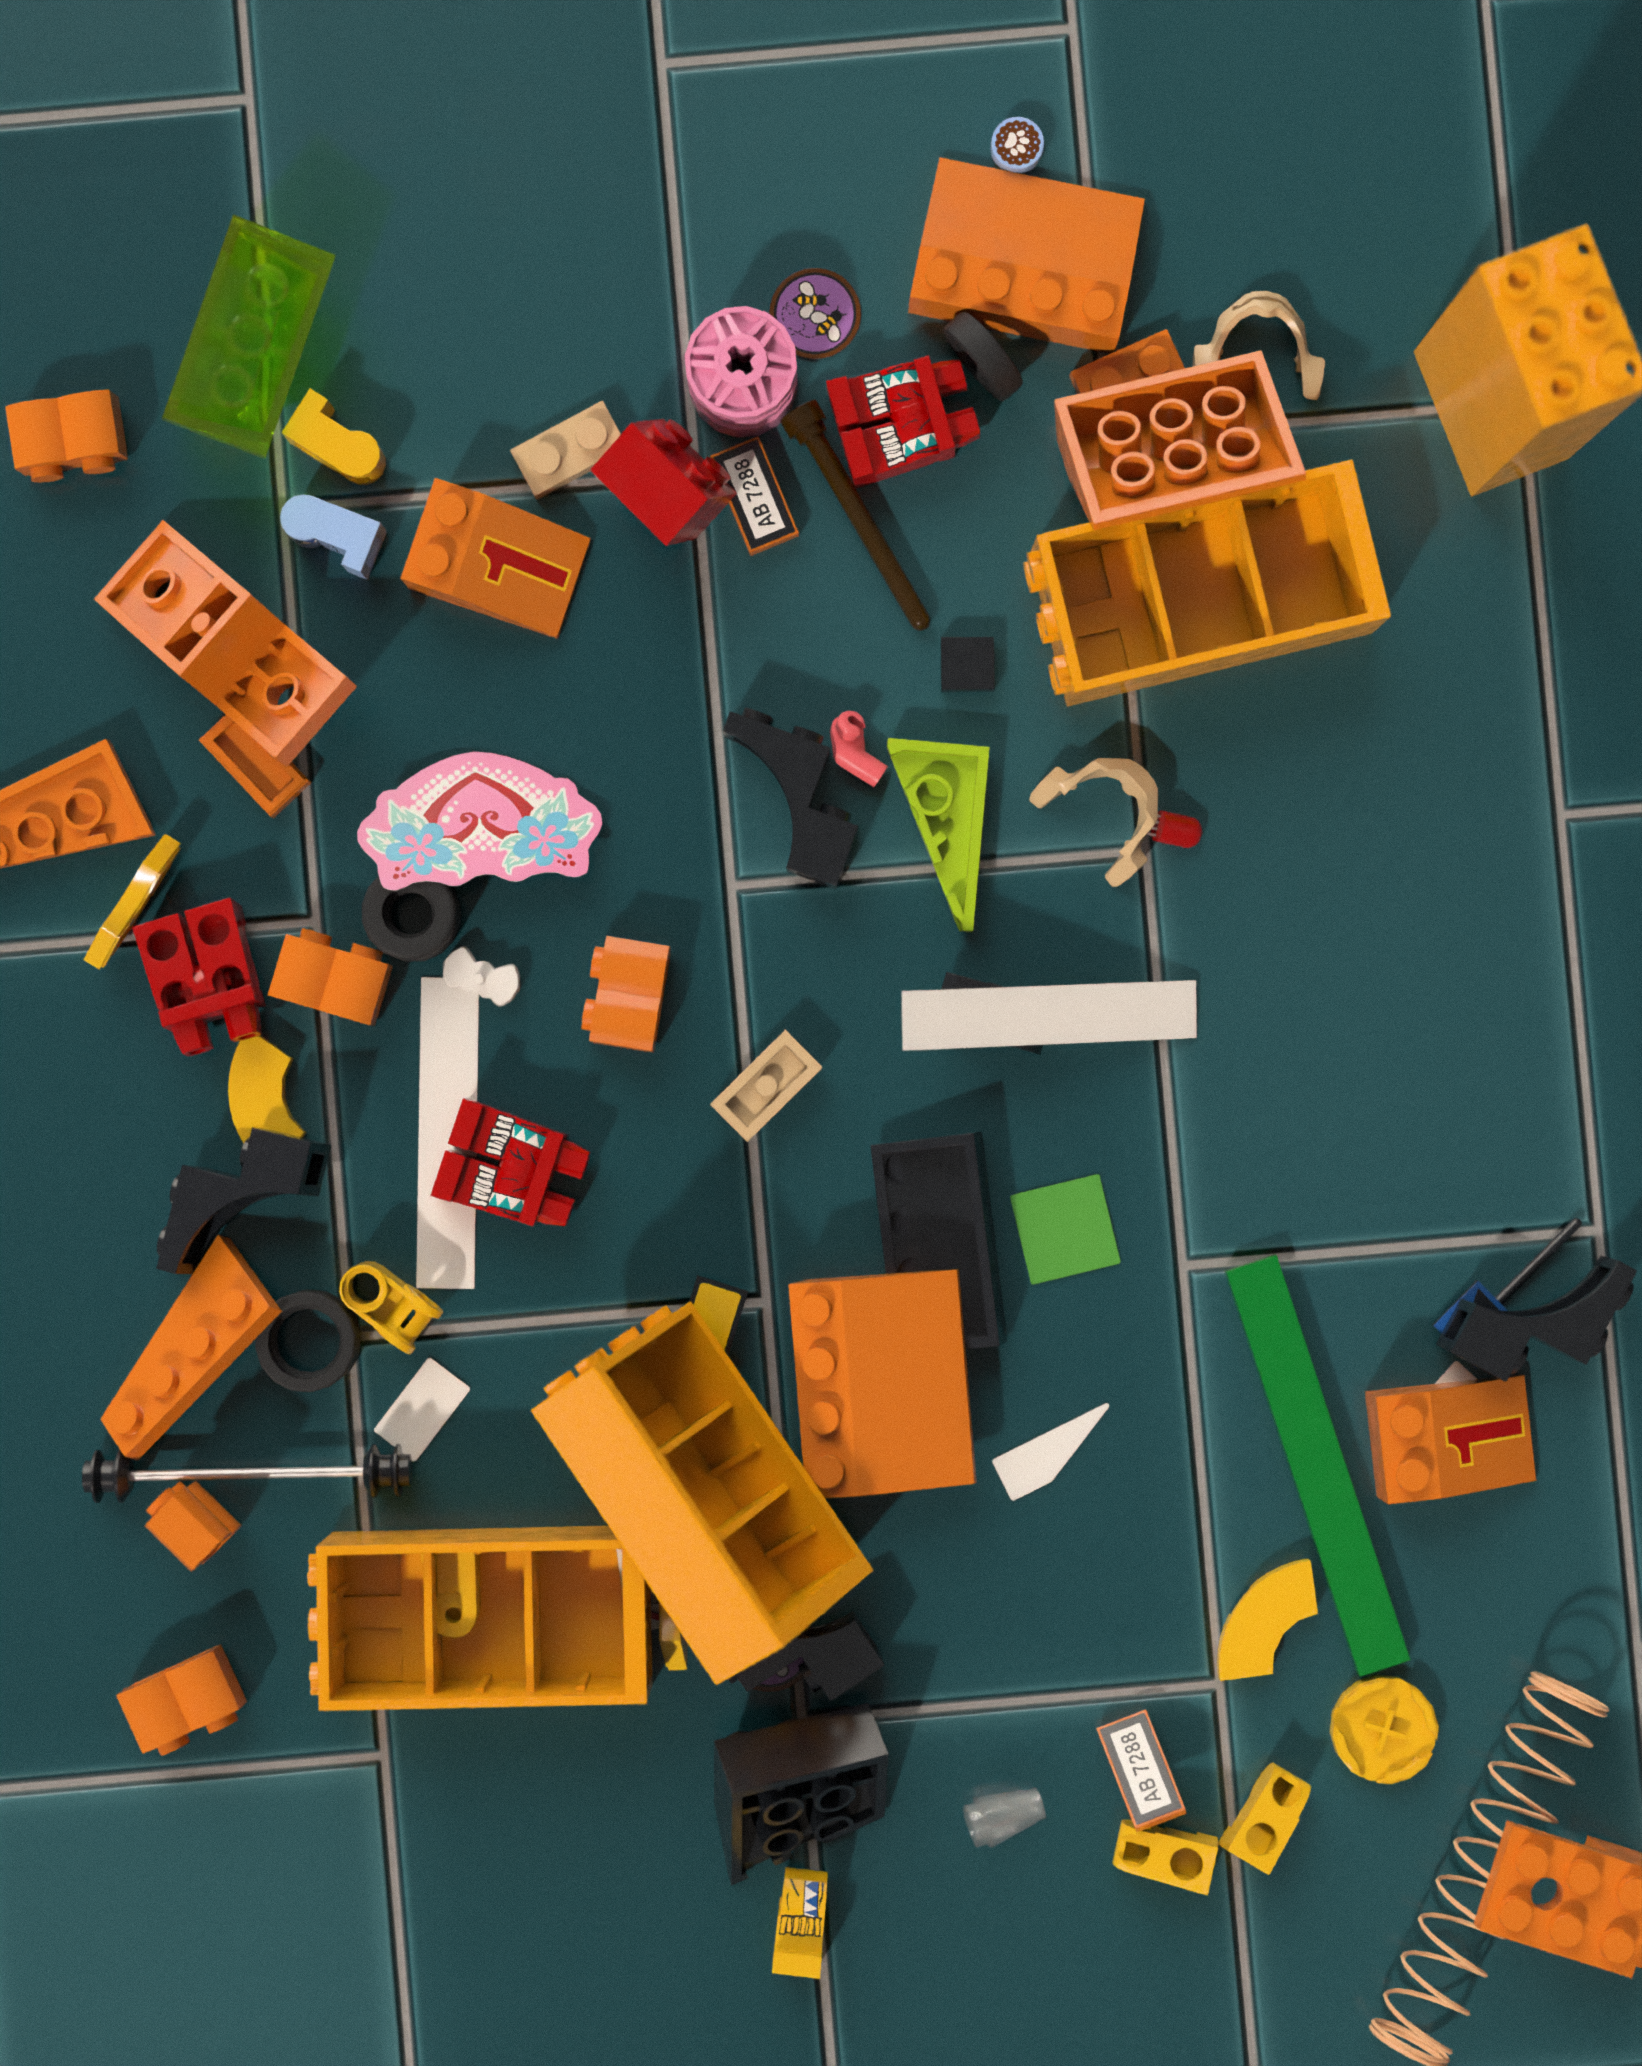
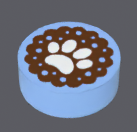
M1012 117L1001 122L995 129L991 140V156L995 164L1001 170L1020 174L1029 172L1039 163L1044 148V138L1040 128L1033 121L1024 117Z

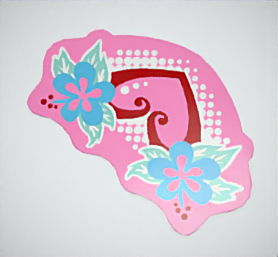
M469 752L441 760L419 771L403 782L397 789L383 791L376 800V809L361 822L357 831L358 843L364 852L378 865L380 882L383 888L397 891L412 883L424 881L439 882L448 886H459L475 876L484 874L496 875L508 881L518 882L532 875L544 872L559 873L570 877H579L586 874L589 867L588 849L599 834L602 827V817L596 806L580 796L576 785L567 778H554L537 767L507 756L494 753Z

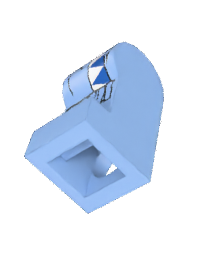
M304 494L294 496L286 501L280 515L282 528L295 543L306 548L323 546L344 555L341 565L349 573L368 580L387 533L380 522L314 496Z

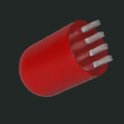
M1160 810L1151 833L1149 832L1147 835H1150L1152 840L1156 842L1192 848L1199 843L1202 837V826L1196 818Z

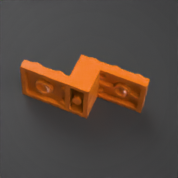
M164 520L161 521L94 598L99 605L173 671L215 704L286 768L357 687L349 678L301 639L255 597ZM170 581L166 592L155 598L158 589L164 583ZM294 686L290 699L278 705L281 694L286 689Z
M1507 1820L1473 1924L1480 1931L1632 1978L1635 1968H1642V1852L1587 1835L1585 1844H1581ZM1543 1878L1554 1879L1557 1890L1553 1899L1544 1904L1534 1903L1531 1892L1535 1883Z

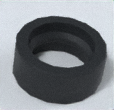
M305 1289L283 1296L276 1301L282 1312L264 1329L255 1342L260 1365L274 1382L291 1391L313 1392L330 1387L351 1371L360 1354L362 1334L356 1315L343 1303L342 1299L327 1291ZM303 1309L318 1310L328 1315L336 1324L340 1336L339 1350L334 1360L325 1368L314 1372L299 1371L288 1365L281 1356L277 1344L278 1332L284 1320L292 1313Z

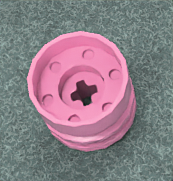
M742 306L724 308L710 315L692 333L685 353L686 378L690 399L700 418L716 431L737 438L759 436L778 426L780 420L791 411L798 390L795 345L785 326L767 312ZM737 358L741 363H746L750 360L751 373L745 375L740 369L733 372L731 361Z

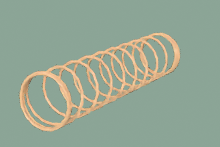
M1536 1671L1530 1672L1531 1677H1528V1680L1534 1685L1525 1686L1522 1689L1524 1695L1546 1716L1581 1740L1522 1723L1507 1724L1505 1727L1507 1734L1519 1747L1561 1777L1506 1761L1490 1762L1487 1766L1491 1775L1508 1791L1541 1813L1538 1814L1496 1800H1473L1470 1805L1474 1814L1501 1837L1503 1831L1487 1820L1476 1809V1804L1483 1803L1506 1808L1551 1824H1558V1820L1503 1780L1494 1771V1766L1510 1767L1565 1785H1576L1573 1778L1521 1742L1511 1732V1728L1531 1730L1587 1748L1594 1747L1590 1739L1538 1703L1528 1693V1690L1550 1693L1582 1710L1603 1718L1607 1717V1712L1610 1711L1608 1706L1591 1696ZM1468 1836L1455 1838L1453 1844L1457 1853L1476 1871L1488 1879L1490 1873L1470 1859L1459 1848L1458 1843L1462 1841L1473 1842L1498 1849L1499 1844ZM1447 1874L1438 1876L1435 1881L1439 1891L1459 1910L1475 1920L1476 1915L1454 1899L1442 1887L1440 1882L1443 1879H1450L1485 1888L1486 1883L1458 1875ZM1429 1912L1420 1914L1418 1917L1422 1930L1438 1946L1458 1961L1425 1951L1411 1950L1403 1952L1400 1957L1404 1968L1415 1980L1436 1997L1409 1989H1388L1383 1993L1386 2006L1408 2028L1386 2019L1374 2018L1371 2020L1369 2029L1383 2043L1417 2062L1427 2066H1448L1450 2059L1447 2054H1454L1453 2051L1409 2022L1389 2002L1388 1996L1391 1993L1416 1996L1438 2003L1466 2016L1471 2015L1470 2011L1453 2002L1425 1982L1407 1964L1405 1958L1408 1955L1429 1957L1455 1965L1484 1978L1489 1976L1487 1972L1475 1966L1439 1940L1425 1926L1423 1919L1426 1917L1440 1918L1479 1930L1473 1922L1447 1914ZM1490 1934V1935L1495 1936V1937H1497V1938H1500V1939H1502V1940L1505 1939V1938H1502V1937H1499V1936ZM1388 2032H1391L1397 2036H1400L1410 2041L1411 2043L1419 2046L1431 2055H1428L1420 2050H1417L1409 2046L1408 2044L1400 2041Z

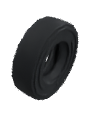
M963 311L944 327L945 337L956 355L978 382L995 398L1004 401L1022 386L1023 380L1010 357L989 331L972 315Z

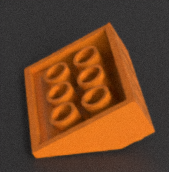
M939 157L910 293L908 313L951 321L964 311L972 315L986 329L1111 354L1115 351L1122 327L1145 199Z
M1262 350L1054 400L1057 443L1069 481L1093 530L1306 480L1303 463Z
M959 1269L805 1279L788 1284L803 1467L824 1498L859 1497L977 1483Z

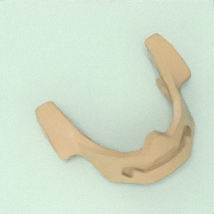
M1254 291L1245 294L1220 315L1212 341L1207 345H1196L1194 347L1193 366L1219 361L1220 356L1223 354V343L1229 332L1241 319L1252 314L1267 318L1279 317L1290 327L1296 338L1298 349L1297 356L1294 359L1296 363L1295 372H1301L1303 396L1312 400H1318L1320 396L1325 360L1312 356L1309 353L1304 322L1288 300L1280 294L1269 291Z
M1097 758L1074 773H1067L1060 767H1055L1030 795V802L1037 808H1043L1061 794L1065 796L1070 790H1075L1077 784L1099 777H1110L1119 780L1124 792L1137 799L1139 807L1137 827L1131 840H1126L1124 847L1119 851L1121 855L1105 874L1106 880L1112 887L1121 885L1147 862V857L1141 850V844L1158 819V788L1155 781L1147 770L1131 759Z

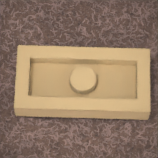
M602 400L514 447L510 452L534 497L538 500L590 472V469L621 433Z
M785 1030L710 1105L748 1142L823 1067Z

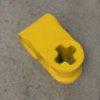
M364 1261L356 1264L343 1275L340 1281L339 1293L343 1303L372 1325L388 1342L409 1355L416 1349L414 1345L415 1340L432 1318L439 1319L444 1313L424 1293L406 1284L383 1265L374 1261ZM369 1273L378 1280L380 1291L376 1299L371 1301L363 1300L354 1293L353 1280L357 1274ZM412 1310H415L416 1313L405 1328H402L401 1324Z

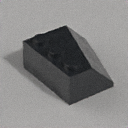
M869 1703L852 1707L840 1706L828 1713L803 1719H787L775 1726L750 1732L738 1731L728 1735L726 1738L714 1740V1805L731 1886L749 1878L746 1871L747 1868L771 1858L775 1866L792 1859L791 1851L807 1841L815 1838L817 1841L828 1843L885 1817L888 1752Z

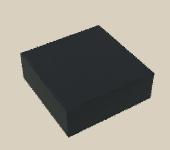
M941 637V692H994V637Z

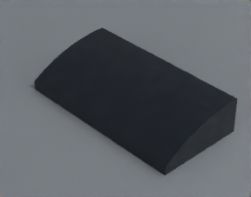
M982 1132L870 1145L886 1274L959 1269L966 1349L1000 1346L1008 1342Z

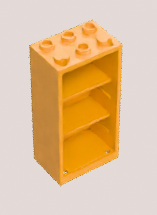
M1587 225L1479 266L1413 351L1471 497L1569 459L1642 395V360ZM1578 248H1584L1587 255L1580 254ZM1625 365H1629L1633 368V376H1631L1632 374L1626 371Z
M1353 459L1306 470V480L1098 530H1093L1089 522L1037 535L1031 552L1027 553V561L1023 562L1030 593L1039 591L1041 605H1039L1040 613H1036V621L1042 644L1051 643L1054 653V657H1052L1053 664H1049L1048 669L1055 696L1064 694L1066 706L1068 707L1364 636L1376 631L1391 617Z
M690 1301L674 1313L665 1305L640 1322L645 1330L642 1334L633 1326L608 1343L613 1352L611 1355L608 1356L604 1348H600L574 1366L580 1376L576 1378L572 1371L569 1370L548 1384L543 1389L549 1398L534 1407L531 1412L717 1685L783 1648L869 1575L873 1568Z
M609 1526L338 1531L328 1535L316 1546V1553H310L308 1556V1585L316 1586L317 1608H310L308 1634L310 1641H317L318 1662H311L309 1681L311 1683L310 1694L318 1695L319 1711L647 1704L653 1685L651 1588ZM616 1549H622L623 1594ZM473 1552V1554H480L481 1608L479 1617L471 1631L463 1637L455 1639L444 1637L437 1633L435 1553ZM421 1553H423V1563H421Z

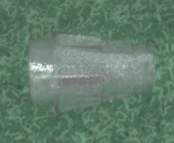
M1035 1787L1029 1790L1024 1789L974 1796L973 1803L963 1806L966 1825L976 1847L988 1844L992 1849L1034 1825L1037 1821L1046 1818L1042 1799Z

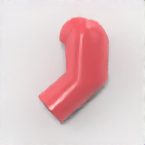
M851 710L842 712L839 717L833 720L830 729L833 759L840 767L875 788L888 766L866 752L863 731L865 721L863 717Z

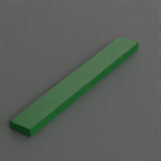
M1273 1254L1224 1270L1356 1672L1362 1677L1410 1661L1278 1257Z

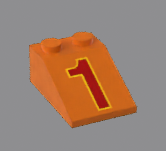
M435 478L403 569L401 580L410 590L558 639L591 543V538L486 494Z
M1511 1375L1507 1382L1493 1377L1365 1391L1376 1496L1385 1503L1397 1504L1443 1499L1536 1481L1525 1375Z

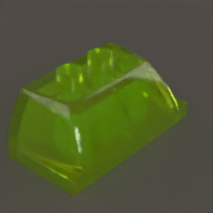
M233 214L162 420L265 459L336 255Z

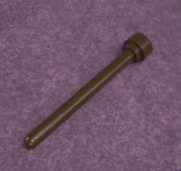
M816 399L800 405L786 414L780 420V423L790 440L797 439L800 446H807L912 628L917 631L927 629L931 623L930 615L824 435L827 432V428L823 423L827 419Z

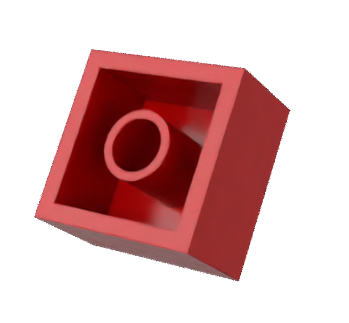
M664 419L631 422L590 471L665 546L697 539L737 494L727 483L731 479L730 475L714 459L706 457L704 460L690 446L693 442L691 435L674 420L669 419L666 422Z

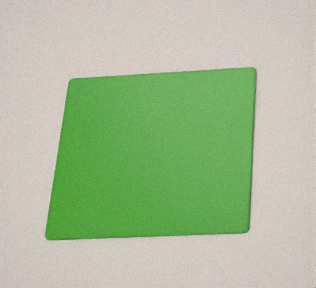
M1098 1174L1010 1196L1032 1285L1120 1264L1116 1240L1101 1179Z

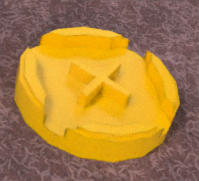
M1377 1674L1357 1680L1342 1692L1332 1710L1330 1735L1335 1752L1351 1772L1376 1783L1393 1784L1412 1778L1428 1764L1433 1755L1432 1750L1438 1737L1439 1726L1433 1706L1416 1686L1400 1677Z

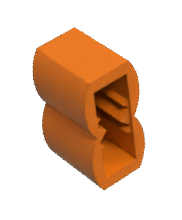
M110 390L86 391L59 398L30 400L5 406L15 470L25 476H31L32 482L57 481L64 478L63 471L77 467H83V473L85 474L107 473L115 470L116 462L128 459L119 397Z
M302 928L299 937L286 934L268 995L375 1027L393 968L392 965L381 962L383 952L356 943L352 944L350 953L330 947L332 936Z
M606 936L604 947L595 946L590 977L599 979L595 1000L586 998L581 1030L590 1031L589 1041L591 1043L654 1053L670 962V946Z
M179 1481L172 1489L170 1487L167 1488L146 1509L152 1518L146 1523L145 1527L191 1572L209 1560L242 1526L197 1481H194L188 1487Z
M221 1644L124 1688L116 1695L142 1754L157 1748L161 1756L188 1744L190 1739L187 1733L206 1726L208 1733L211 1734L236 1722L238 1717L235 1711L247 1703Z

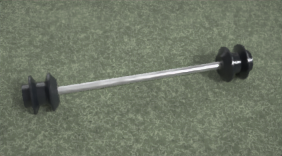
M373 1444L364 1456L363 1466L134 1470L132 1459L125 1457L121 1450L118 1451L115 1460H105L102 1451L95 1450L92 1460H86L83 1464L82 1485L85 1493L92 1494L95 1503L101 1502L105 1492H114L118 1502L124 1503L133 1490L134 1481L363 1477L364 1487L373 1498L377 1497L381 1487H392L396 1497H401L403 1486H411L413 1467L411 1454H403L401 1444H396L390 1455H381L378 1446Z

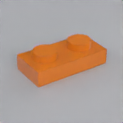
M1165 329L1071 371L1069 377L1077 394L1185 369L1168 330Z

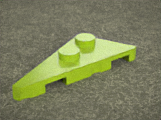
M888 738L887 750L959 932L972 933L974 928L990 747Z

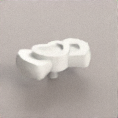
M460 946L453 950L443 962V979L449 988H462L466 992L476 991L482 998H490L497 1006L508 1004L520 991V974L514 964L495 968L490 962H477L466 946Z

